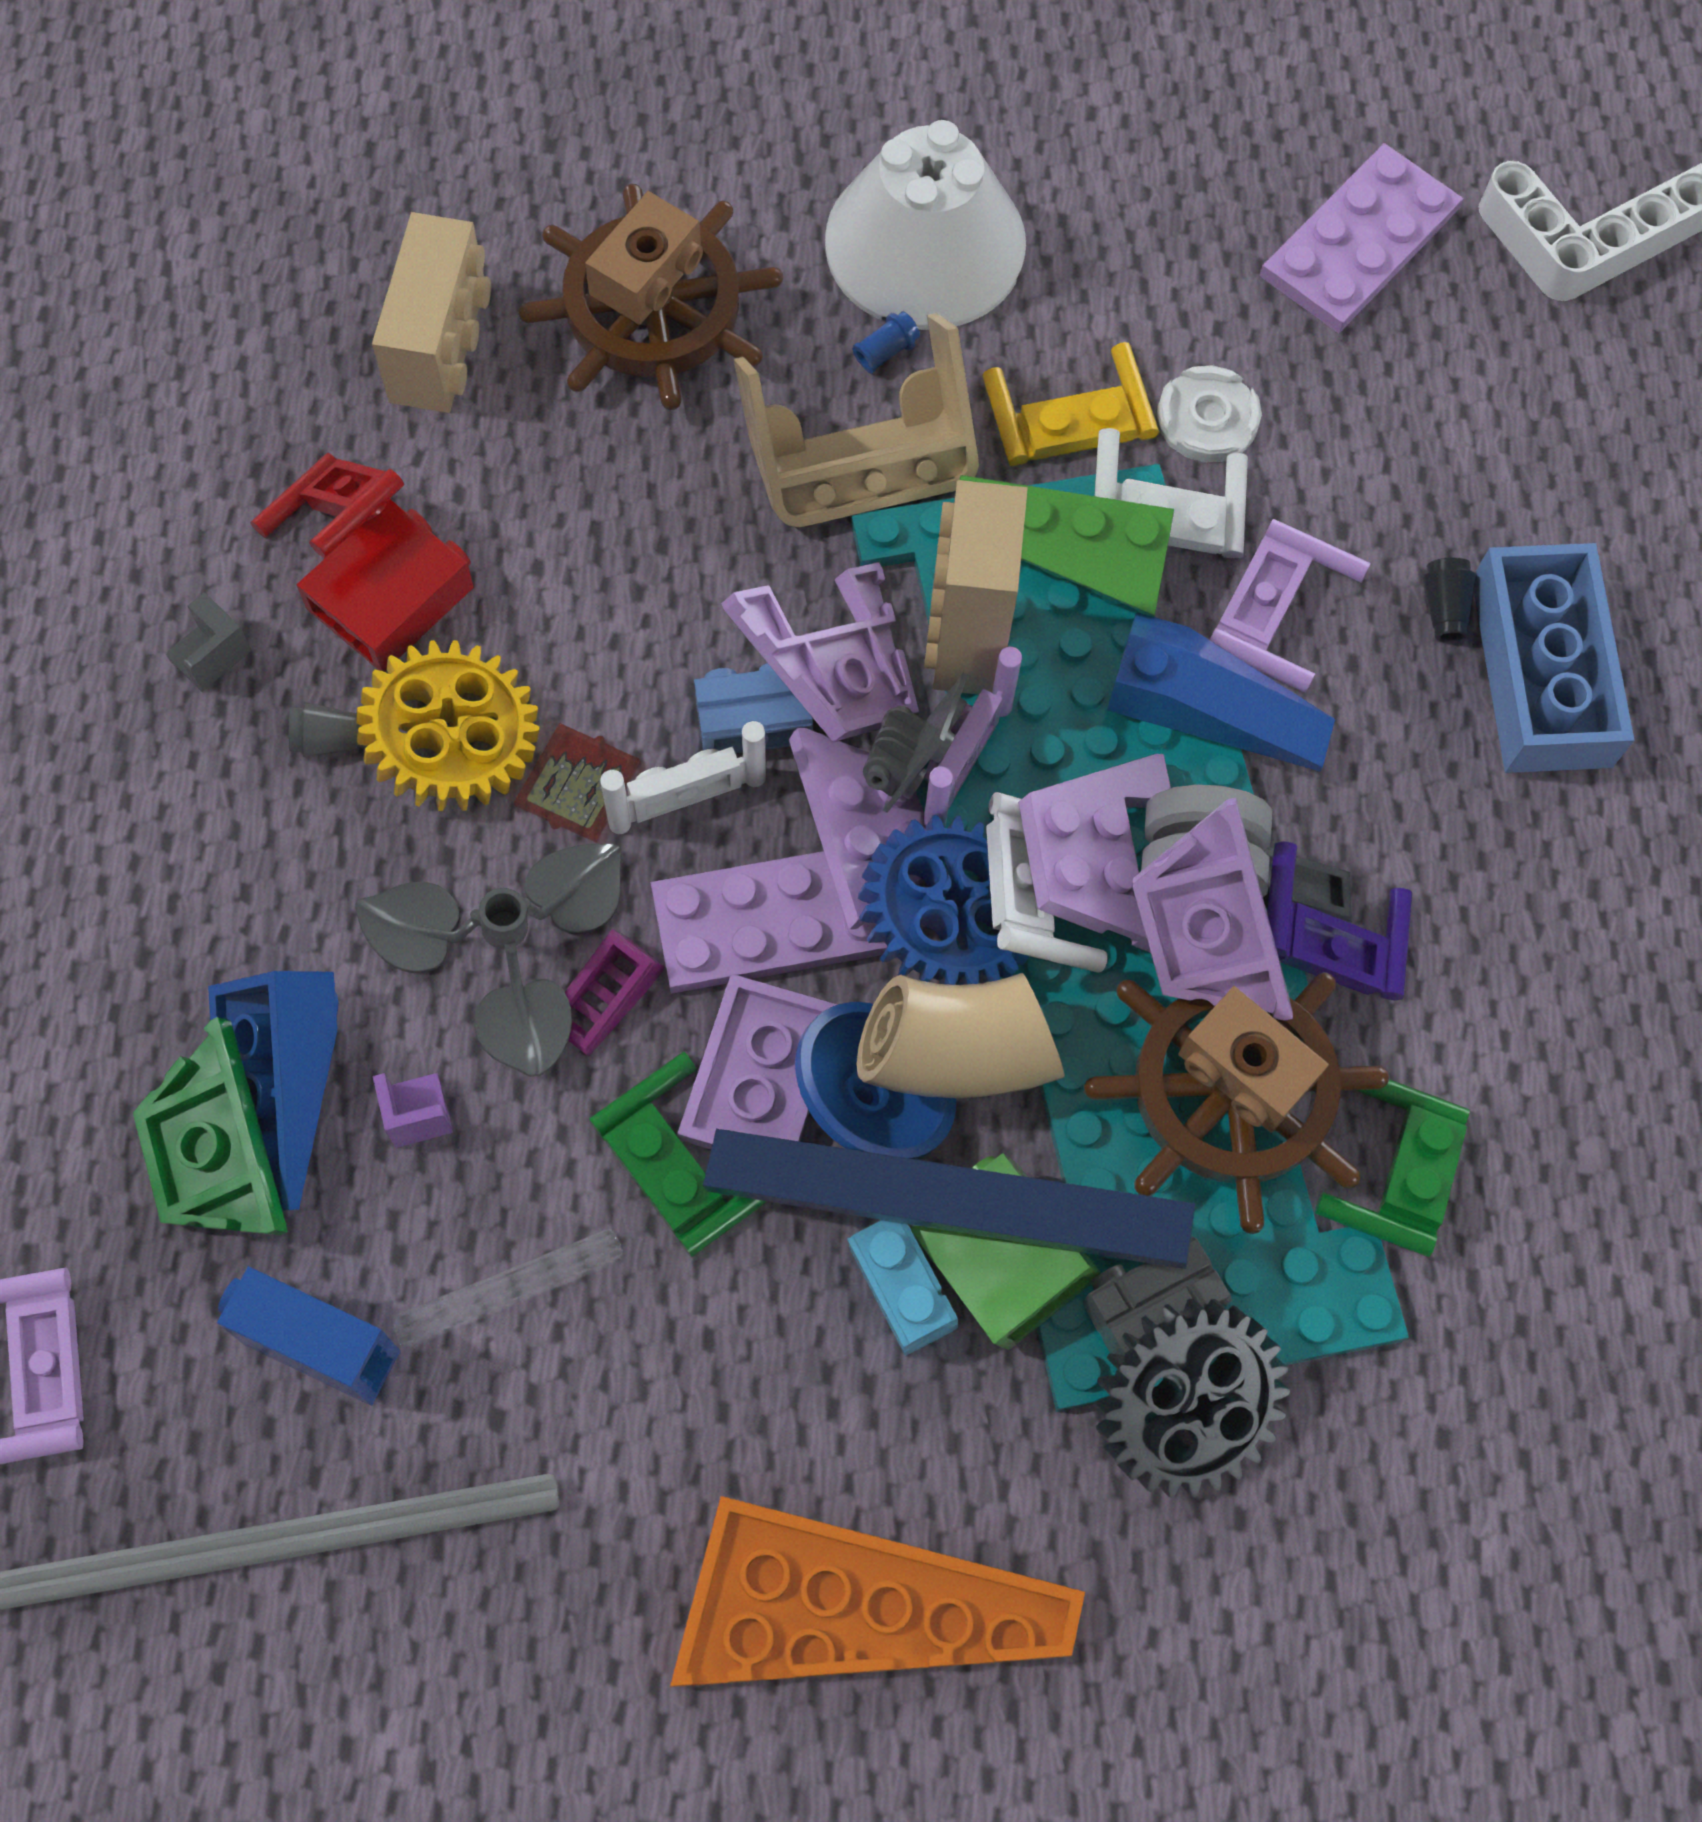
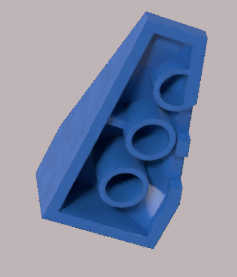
M1136 612L1107 711L1320 772L1323 768L1335 722L1333 717L1190 627Z
M271 971L208 986L210 1020L220 1017L230 1020L233 1026L282 1211L298 1210L300 1208L338 1030L337 1012L339 1001L335 992L334 972Z

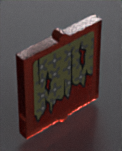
M559 723L515 799L514 804L549 821L552 829H558L561 826L593 842H597L608 822L600 782L602 774L608 770L619 771L623 775L626 790L627 783L631 781L641 763L640 759L606 744L603 736H597L594 739Z

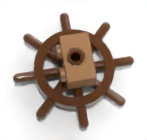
M632 183L623 189L626 216L600 226L583 241L556 225H548L544 228L542 233L544 242L570 258L563 277V297L525 302L520 306L518 314L525 323L567 318L574 337L588 353L567 378L568 387L572 391H584L606 366L620 373L632 376L656 377L662 406L667 410H676L682 402L677 374L702 364L719 349L735 358L744 357L752 367L761 363L763 359L761 349L732 332L738 316L739 293L777 288L783 282V273L776 267L737 272L729 251L716 237L733 216V207L729 202H717L702 221L699 222V220L650 191H647L643 196L640 186ZM699 263L711 275L679 280L683 274H691ZM717 296L708 316L683 302ZM612 311L621 313L608 330L602 327L592 316V314ZM672 319L691 332L670 340L667 322ZM642 324L647 326L650 343L634 342L628 340V338Z
M1326 972L1319 973L1295 1000L1289 998L1293 1010V1019L1289 1020L1273 1018V1013L1264 1011L1235 986L1227 992L1216 1006L1205 999L1190 1001L1178 998L1166 1008L1133 980H1124L1119 983L1116 990L1118 998L1152 1027L1139 1052L1135 1075L1093 1076L1086 1080L1084 1092L1092 1100L1137 1098V1104L1146 1128L1161 1148L1160 1152L1135 1179L1134 1187L1139 1195H1154L1181 1165L1204 1178L1236 1184L1240 1226L1248 1234H1257L1264 1227L1260 1182L1276 1178L1291 1171L1307 1158L1340 1186L1351 1189L1359 1184L1361 1179L1359 1170L1323 1139L1334 1122L1341 1091L1384 1088L1389 1082V1073L1384 1067L1377 1065L1339 1067L1334 1048L1328 1036L1312 1016L1336 988V980L1331 974ZM1203 1019L1194 1030L1188 1027L1195 1021ZM1170 1043L1180 1050L1178 1055L1185 1060L1184 1065L1189 1073L1163 1074L1164 1059ZM1307 1092H1311L1309 1110L1303 1123L1290 1111ZM1208 1096L1184 1125L1173 1112L1167 1097ZM1225 1114H1228L1232 1152L1216 1148L1202 1141ZM1262 1125L1271 1133L1275 1130L1287 1141L1271 1149L1257 1152L1254 1126L1259 1127Z

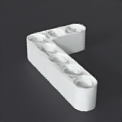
M1507 161L1494 169L1480 201L1479 213L1544 294L1557 301H1568L1702 231V163L1579 226L1531 168L1518 161Z

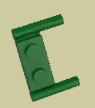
M683 1051L590 1117L589 1121L692 1258L768 1201L735 1196L725 1203L722 1199V1194L707 1192L703 1186L706 1173L651 1103L697 1070L690 1057Z
M1391 1079L1381 1089L1355 1090L1406 1110L1379 1210L1375 1212L1322 1192L1314 1214L1429 1258L1437 1242V1230L1443 1223L1467 1129L1465 1124L1468 1120L1470 1109Z

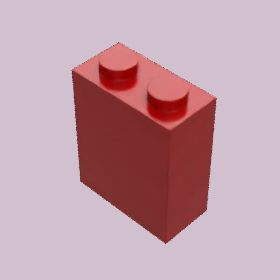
M391 499L387 501L386 507L380 514L365 521L296 584L306 609L375 668L383 672L387 670L388 657L390 655L399 659L407 651L408 646H413L474 588L469 570L471 561L467 554L453 541L448 540L446 543H443L432 534L430 525L417 511L409 509L405 512Z

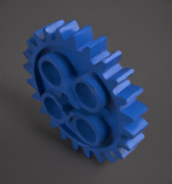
M938 815L932 816L926 829L916 819H913L904 833L897 829L893 830L886 841V845L880 843L873 853L871 859L874 862L868 863L861 876L868 883H864L858 893V899L869 904L865 906L859 919L866 923H876V926L867 937L868 943L883 941L886 943L887 948L880 958L882 963L896 957L902 961L898 976H907L914 970L920 973V981L930 982L932 979L939 980V984L955 985L956 982H959V985L978 984L979 982L987 983L1000 980V977L1005 979L1013 976L1019 969L1017 964L1023 966L1030 957L998 947L997 938L1000 930L993 929L987 839L983 838L984 824L979 821L972 831L968 832L964 831L962 818L958 815L955 816L949 828H944ZM963 870L974 872L981 882L969 879ZM909 875H916L922 878L928 888L916 885ZM975 921L987 924L992 929L994 935L982 932L977 927ZM920 927H928L934 930L941 941H933L927 938ZM956 937H957V940H958V943H959L960 947H961L963 950H960V949L958 948V946H957V941H956Z

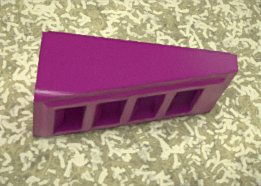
M612 929L564 992L569 1000L571 1010L576 1008L595 1023L590 1031L587 1032L572 1020L568 1041L584 1054L590 1056L653 985L665 969V966L627 936ZM620 955L637 967L631 976L614 964ZM604 973L623 986L617 995L598 981ZM589 990L608 1004L603 1013L583 999V996Z

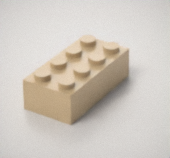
M957 480L954 503L943 502L924 664V668L935 669L933 690L949 691L964 672L968 677L962 693L980 694L982 689L993 692L999 654L1002 649L1008 647L1018 594L1028 487Z

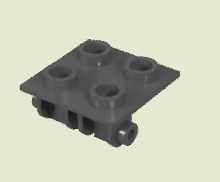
M964 672L926 721L913 714L906 706H897L885 713L867 762L864 765L863 775L869 787L888 794L883 807V811L886 813L889 812L901 795L907 799L913 796L926 774V769L923 767L929 760L939 763L951 746L955 734L949 730L955 725L967 703L966 700L960 697L968 677Z

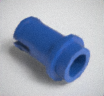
M902 311L898 315L891 313L886 317V324L861 342L854 344L852 351L863 368L872 374L879 366L901 350L910 351L915 347V340L920 337V331L914 320L906 312Z

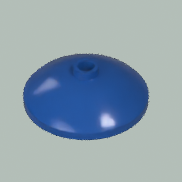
M847 1002L824 1010L803 1032L795 1057L797 1084L804 1103L815 1121L834 1141L845 1149L915 1160L922 1159L930 1154L943 1142L951 1130L956 1113V1098L926 1097L895 1092L863 1082L858 1077L857 1072L858 1047L864 1025L873 1004Z

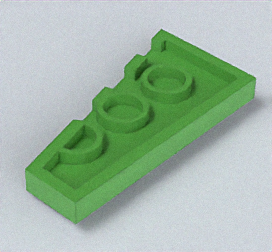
M960 475L959 480L1028 487L1021 553L1022 561L1039 567L1043 572L1057 578H1064L1090 589L1092 593L1108 600L1118 601L1136 609L1139 613L1155 617L1174 509Z

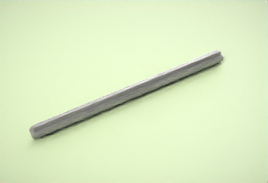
M544 1474L1 1571L0 1610L553 1511L559 1507L558 1484L554 1475Z

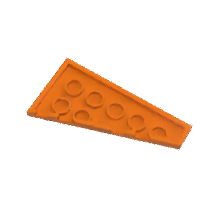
M720 1496L670 1687L1070 1657L1073 1654L1085 1592Z

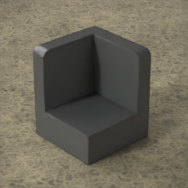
M205 592L188 605L198 627L167 652L169 661L201 692L252 651L241 627Z

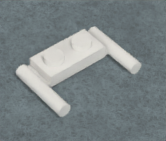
M1105 428L1099 431L1095 496L1174 509L1168 546L1212 554L1218 553L1222 554L1225 558L1239 559L1243 557L1247 455L1232 453L1227 456L1225 497L1132 479H1126L1121 484L1117 483L1120 432L1113 428Z
M751 721L743 726V757L737 758L733 746L721 751L717 749L700 751L694 754L686 763L668 769L654 767L640 773L634 781L627 783L629 796H626L624 778L619 771L608 770L604 772L600 782L610 830L616 834H624L630 829L632 822L637 821V823L732 791L740 788L741 784L744 783L751 787L761 786L766 780L765 729L763 725L759 722Z
M999 792L994 793L990 798L988 806L990 814L994 815V820L986 826L992 922L993 929L1000 930L997 938L998 947L1003 950L1097 973L1102 972L1107 964V953L1104 950L1053 937V932H1055L1054 915L1037 908L1018 803L1022 799Z

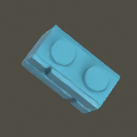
M881 1220L847 1239L850 1251L905 1356L958 1328V1318L946 1295H942L941 1286L908 1224Z

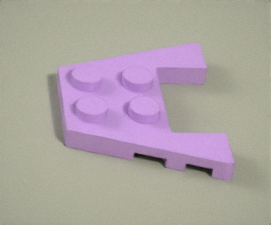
M879 562L849 568L835 579L856 621L855 623L795 636L769 585L734 592L721 603L725 612L832 742L880 729L885 713L897 706H906L913 714L919 712L904 651L900 649L895 650L889 626L896 619L892 604L883 603L879 585L885 581V576Z
M1154 754L1030 792L1018 802L1038 910L1101 934L1106 930L1116 932L1131 938L1133 946L1151 952L1132 886L1133 878L1139 873L1126 807L1147 808V802L1156 793L1171 788L1164 754Z

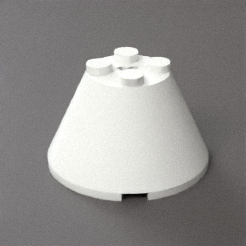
M946 120L935 121L930 126L908 129L887 141L882 147V151L841 193L830 212L825 233L827 262L836 283L843 293L860 309L879 320H882L883 317H887L891 313L898 315L904 311L914 320L919 330H929L927 315L938 313L955 326H960L972 322L993 310L1007 297L1015 286L1023 265L1026 250L1023 222L1013 201L977 147L966 136L959 133L954 123Z

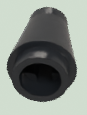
M1449 557L1431 561L1427 564V574L1422 577L1425 596L1435 631V639L1456 641L1468 636L1477 575L1471 571V564L1467 559Z

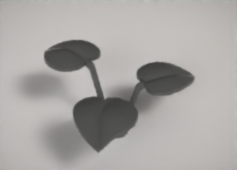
M584 844L565 848L545 856L533 865L527 874L524 883L527 898H523L518 892L509 888L494 889L482 898L479 910H472L470 912V919L456 931L454 929L459 922V911L455 900L447 890L429 882H409L395 886L377 895L358 899L355 903L357 918L361 930L372 949L394 968L410 973H423L437 969L446 959L447 942L458 943L477 926H481L482 935L490 945L505 949L512 988L492 990L480 1001L474 1017L476 1037L484 1051L496 1061L529 1077L541 1076L554 1066L566 1048L572 1025L571 1007L564 991L554 981L538 979L523 986L516 946L526 937L528 931L527 915L538 920H543L550 915L558 929L570 934L591 933L607 924L615 914L620 899L621 848L614 844Z

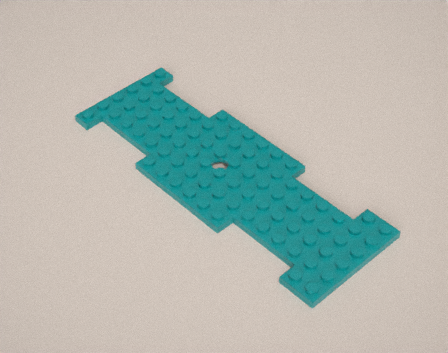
M1160 464L1123 469L1117 472V483L1122 484L1126 479L1166 486ZM1096 474L1027 486L1095 496ZM955 498L851 515V526L861 566L879 562L881 567L914 561L929 624L943 502L954 503ZM1021 560L1018 594L1008 647L1017 648L1022 655L1012 710L1007 716L999 717L997 726L948 809L944 828H949L955 816L958 815L962 818L964 831L971 832L979 821L984 824L983 838L987 839L986 826L994 820V815L990 814L988 809L990 798L994 793L999 792L1023 799L1030 792L1154 754H1164L1171 788L1189 785H1215L1247 791L1253 795L1254 793L1241 749L1107 711L1137 610L1118 601H1111L1094 594L1090 589L1064 578H1057L1043 572L1041 568ZM961 693L960 697L966 700L967 704L973 706L979 694ZM929 760V761L927 762V764L923 767L924 769H927L930 760ZM925 777L916 790L924 814L929 779ZM1126 807L1140 873L1143 849L1150 844L1145 839L1146 808ZM963 870L969 879L981 882L974 872ZM1054 916V938L1101 949L1107 953L1106 967L1100 973L1030 956L1023 966L1017 964L1019 969L1014 974L1023 973L1027 978L1051 1032L1064 1071V1078L1040 1085L1062 1182L1138 1194L1134 1187L1135 1179L1160 1152L1161 1148L1146 1128L1137 1104V1098L1092 1100L1086 1096L1084 1084L1087 1079L1093 1076L1135 1075L1139 1052L1152 1027L1118 998L1116 990L1120 982L1133 980L1166 1008L1178 998L1162 994L1151 952L1133 946L1131 938L1110 930H1106L1101 934ZM975 921L977 927L982 932L994 935L992 929L987 924ZM956 937V941H957V946H958V948H959L960 950H963V949L960 947V945H959V943H958V940H957V937ZM1280 962L1289 998L1295 1000L1308 985L1305 971ZM1203 1019L1195 1021L1188 1027L1194 1030ZM1170 1043L1166 1051L1163 1074L1189 1073L1184 1065L1185 1060L1178 1055L1180 1050L1172 1043ZM1208 1096L1167 1097L1173 1112L1183 1125L1208 1098ZM1225 1114L1202 1141L1216 1148L1232 1152L1228 1114ZM1262 1125L1259 1127L1254 1126L1257 1152L1271 1149L1287 1141L1275 1130L1271 1133ZM1300 1164L1281 1176L1260 1182L1264 1227L1257 1234H1248L1240 1226L1236 1184L1204 1178L1180 1165L1158 1191L1151 1196L1195 1203L1191 1237L1194 1236L1199 1241L1212 1264L1213 1270L1218 1273L1231 1295L1232 1301L1226 1308L1229 1309L1233 1305L1237 1306L1250 1318L1252 1317L1268 1330L1267 1336L1281 1348L1276 1357L1285 1365L1403 1342L1409 1338L1381 1239L1350 1227L1319 1233ZM1086 1253L1101 1273L1119 1264H1122L1127 1273L1144 1263ZM1092 1285L1088 1286L1037 1327L1056 1412L1094 1405L1095 1401L1110 1396L1097 1380L1098 1377L1115 1375L1117 1368L1107 1359L1110 1352L1083 1304L1088 1293L1094 1291ZM1216 1356V1357L1212 1360V1362L1210 1363V1365L1217 1359L1218 1356ZM1163 1377L1156 1382L1154 1387L1162 1381Z

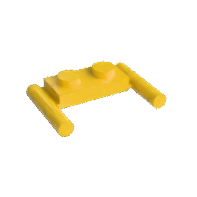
M1122 342L1116 344L1111 349L1122 386L1022 405L1020 413H1015L1002 369L994 367L983 373L982 377L1010 466L1025 464L1028 460L1032 459L1038 460L1098 448V433L1101 429L1113 428L1120 432L1119 443L1133 441L1137 438L1140 440L1151 439L1159 434L1129 343Z

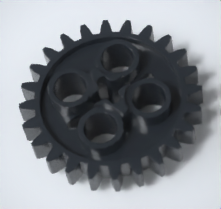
M1191 1298L1186 1302L1183 1316L1169 1304H1166L1163 1308L1162 1323L1156 1325L1150 1318L1144 1316L1141 1318L1145 1333L1138 1339L1126 1332L1122 1335L1129 1351L1125 1356L1109 1353L1107 1359L1117 1368L1115 1375L1098 1377L1097 1382L1110 1396L1094 1402V1408L1105 1418L1096 1425V1430L1107 1441L1104 1449L1117 1463V1466L1132 1481L1137 1479L1147 1491L1152 1492L1159 1486L1168 1497L1172 1498L1178 1492L1180 1485L1191 1497H1197L1202 1480H1205L1215 1491L1221 1490V1473L1227 1470L1238 1480L1242 1478V1469L1239 1462L1246 1457L1251 1461L1259 1463L1261 1457L1254 1446L1259 1440L1265 1442H1274L1276 1440L1274 1434L1266 1428L1268 1422L1285 1419L1286 1414L1274 1404V1401L1290 1395V1390L1278 1380V1378L1288 1372V1367L1276 1357L1281 1348L1267 1336L1268 1330L1252 1317L1250 1318L1237 1306L1233 1305L1227 1309L1216 1299H1211L1204 1309ZM1216 1356H1218L1217 1359L1210 1365V1363L1212 1362V1360H1213ZM1163 1377L1162 1381L1154 1387L1156 1382Z

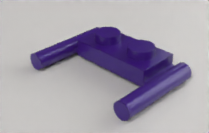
M1286 841L1275 843L1267 916L1279 961L1315 976L1323 972L1329 973L1335 978L1337 984L1366 995L1378 992L1381 993V997L1384 999L1402 1000L1405 989L1412 891L1405 888L1390 890L1386 937L1303 904L1292 902L1297 845Z

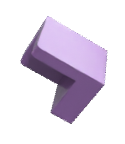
M385 1073L373 1076L384 1129L396 1148L453 1133L438 1073L391 1085Z

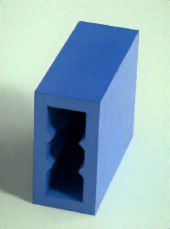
M249 1266L241 1280L235 1278L230 1282L219 1302L218 1311L222 1314L217 1324L242 1344L370 1406L373 1405L401 1351L382 1329Z

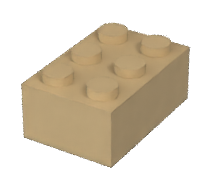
M415 212L410 214L372 342L389 403L450 413L454 396L462 395L467 380V367L464 364L467 351L474 352L479 337V323L476 320L479 308H487L491 294V280L489 277H484L483 273L485 251L482 245L477 244L473 222Z

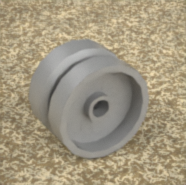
M1189 785L1173 787L1156 793L1147 802L1145 839L1150 844L1143 849L1141 871L1226 800L1236 798L1262 897H1264L1268 890L1270 857L1264 850L1270 846L1273 809L1262 798L1247 791L1225 786Z

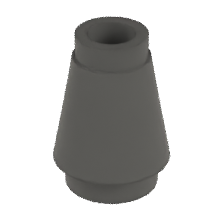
M304 702V707H290L289 751L303 752V757L357 750V748H366L367 746L359 745L357 742L358 728L361 727V725L356 723L357 713Z

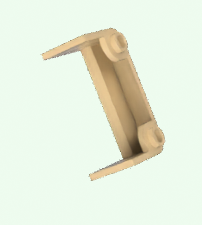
M938 313L927 315L935 367L917 371L903 382L899 393L902 417L805 440L803 439L801 424L797 416L790 409L782 405L765 406L759 373L744 357L733 359L752 449L771 507L782 522L793 527H805L956 491L957 480L960 479V475L976 476L979 460L958 327Z

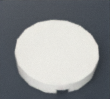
M1213 365L1191 367L1181 372V376L1172 382L1170 380L1163 388L1156 413L1159 431L1169 446L1186 458L1205 463L1226 461L1229 454L1243 453L1255 439L1262 416L1258 395L1253 388L1250 391L1242 383L1243 378L1232 370Z

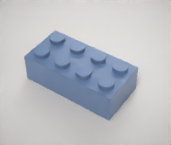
M1596 543L1489 548L1475 572L1477 576L1474 597L1505 773L1613 768L1635 740Z

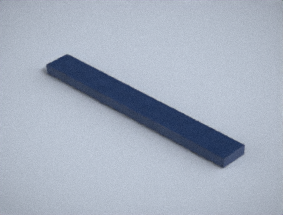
M717 1128L703 1183L707 1192L1181 1269L1187 1268L1195 1215V1203Z

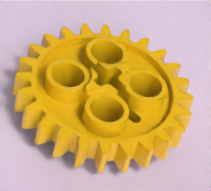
M432 640L429 643L428 655L422 656L415 647L410 645L407 648L406 663L390 655L387 663L388 673L376 669L372 672L371 685L373 687H363L361 704L364 706L357 707L356 723L361 725L358 728L357 742L359 745L367 746L364 751V762L366 765L380 763L377 767L376 780L378 782L395 777L394 795L398 797L411 788L416 791L415 806L418 807L424 803L429 795L436 797L438 811L444 810L448 798H456L461 810L466 811L469 796L475 794L480 802L488 805L491 787L506 795L509 793L511 782L509 777L522 780L526 767L524 762H532L536 747L532 743L537 742L540 726L533 724V722L536 721L538 707L526 704L531 693L529 686L514 688L518 677L516 669L509 670L503 674L499 672L501 656L496 655L485 663L480 660L481 646L478 645L471 650L468 656L462 655L459 643L456 640H453L448 653H441L435 640ZM473 693L482 699L475 702L467 701L459 695ZM409 700H419L424 702L427 706L423 708H411L407 706L404 702ZM399 729L406 731L407 733H401ZM475 741H483L490 744L493 748L487 751H480L469 744ZM420 748H428L435 751L438 755L432 758H423L416 755L414 751Z

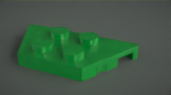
M217 1017L210 1020L204 1027V1030L209 1035L189 1058L180 1056L166 1072L161 1086L154 1091H150L133 1112L160 1223L282 1235L287 1233L288 1230L233 1026L230 1020Z

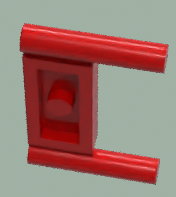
M326 453L250 523L260 535L266 538L307 501L313 510L336 516L309 541L314 551L322 558H326L365 521L380 514L386 507L387 501L404 486V482L392 469L383 471L336 459L332 454Z

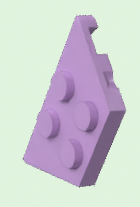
M797 728L789 738L790 746L849 930L857 929L865 923L860 921L859 916L865 906L869 904L858 899V893L864 883H868L861 876L868 863L874 862L871 859L873 853L880 843L886 845V841L893 830L897 829L904 833L913 819H916L926 829L924 826V811L915 792L910 799L901 795L889 812L886 813L883 811V807L888 794L869 787L863 775V768L870 752L841 741L832 742L828 736L807 728ZM909 875L916 885L924 881L916 875Z
M1228 799L1133 878L1132 886L1162 994L1190 1001L1205 999L1216 1006L1227 992L1235 986L1264 1011L1273 1013V1018L1279 1020L1293 1019L1292 1006L1237 799Z

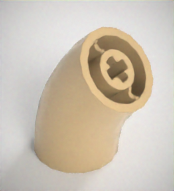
M1023 973L1001 980L968 985L937 984L920 981L904 975L892 978L882 989L871 1008L863 1028L856 1063L858 1077L865 1083L895 1092L926 1097L971 1098L995 1096L1034 1088L1064 1078L1062 1063L1035 994Z

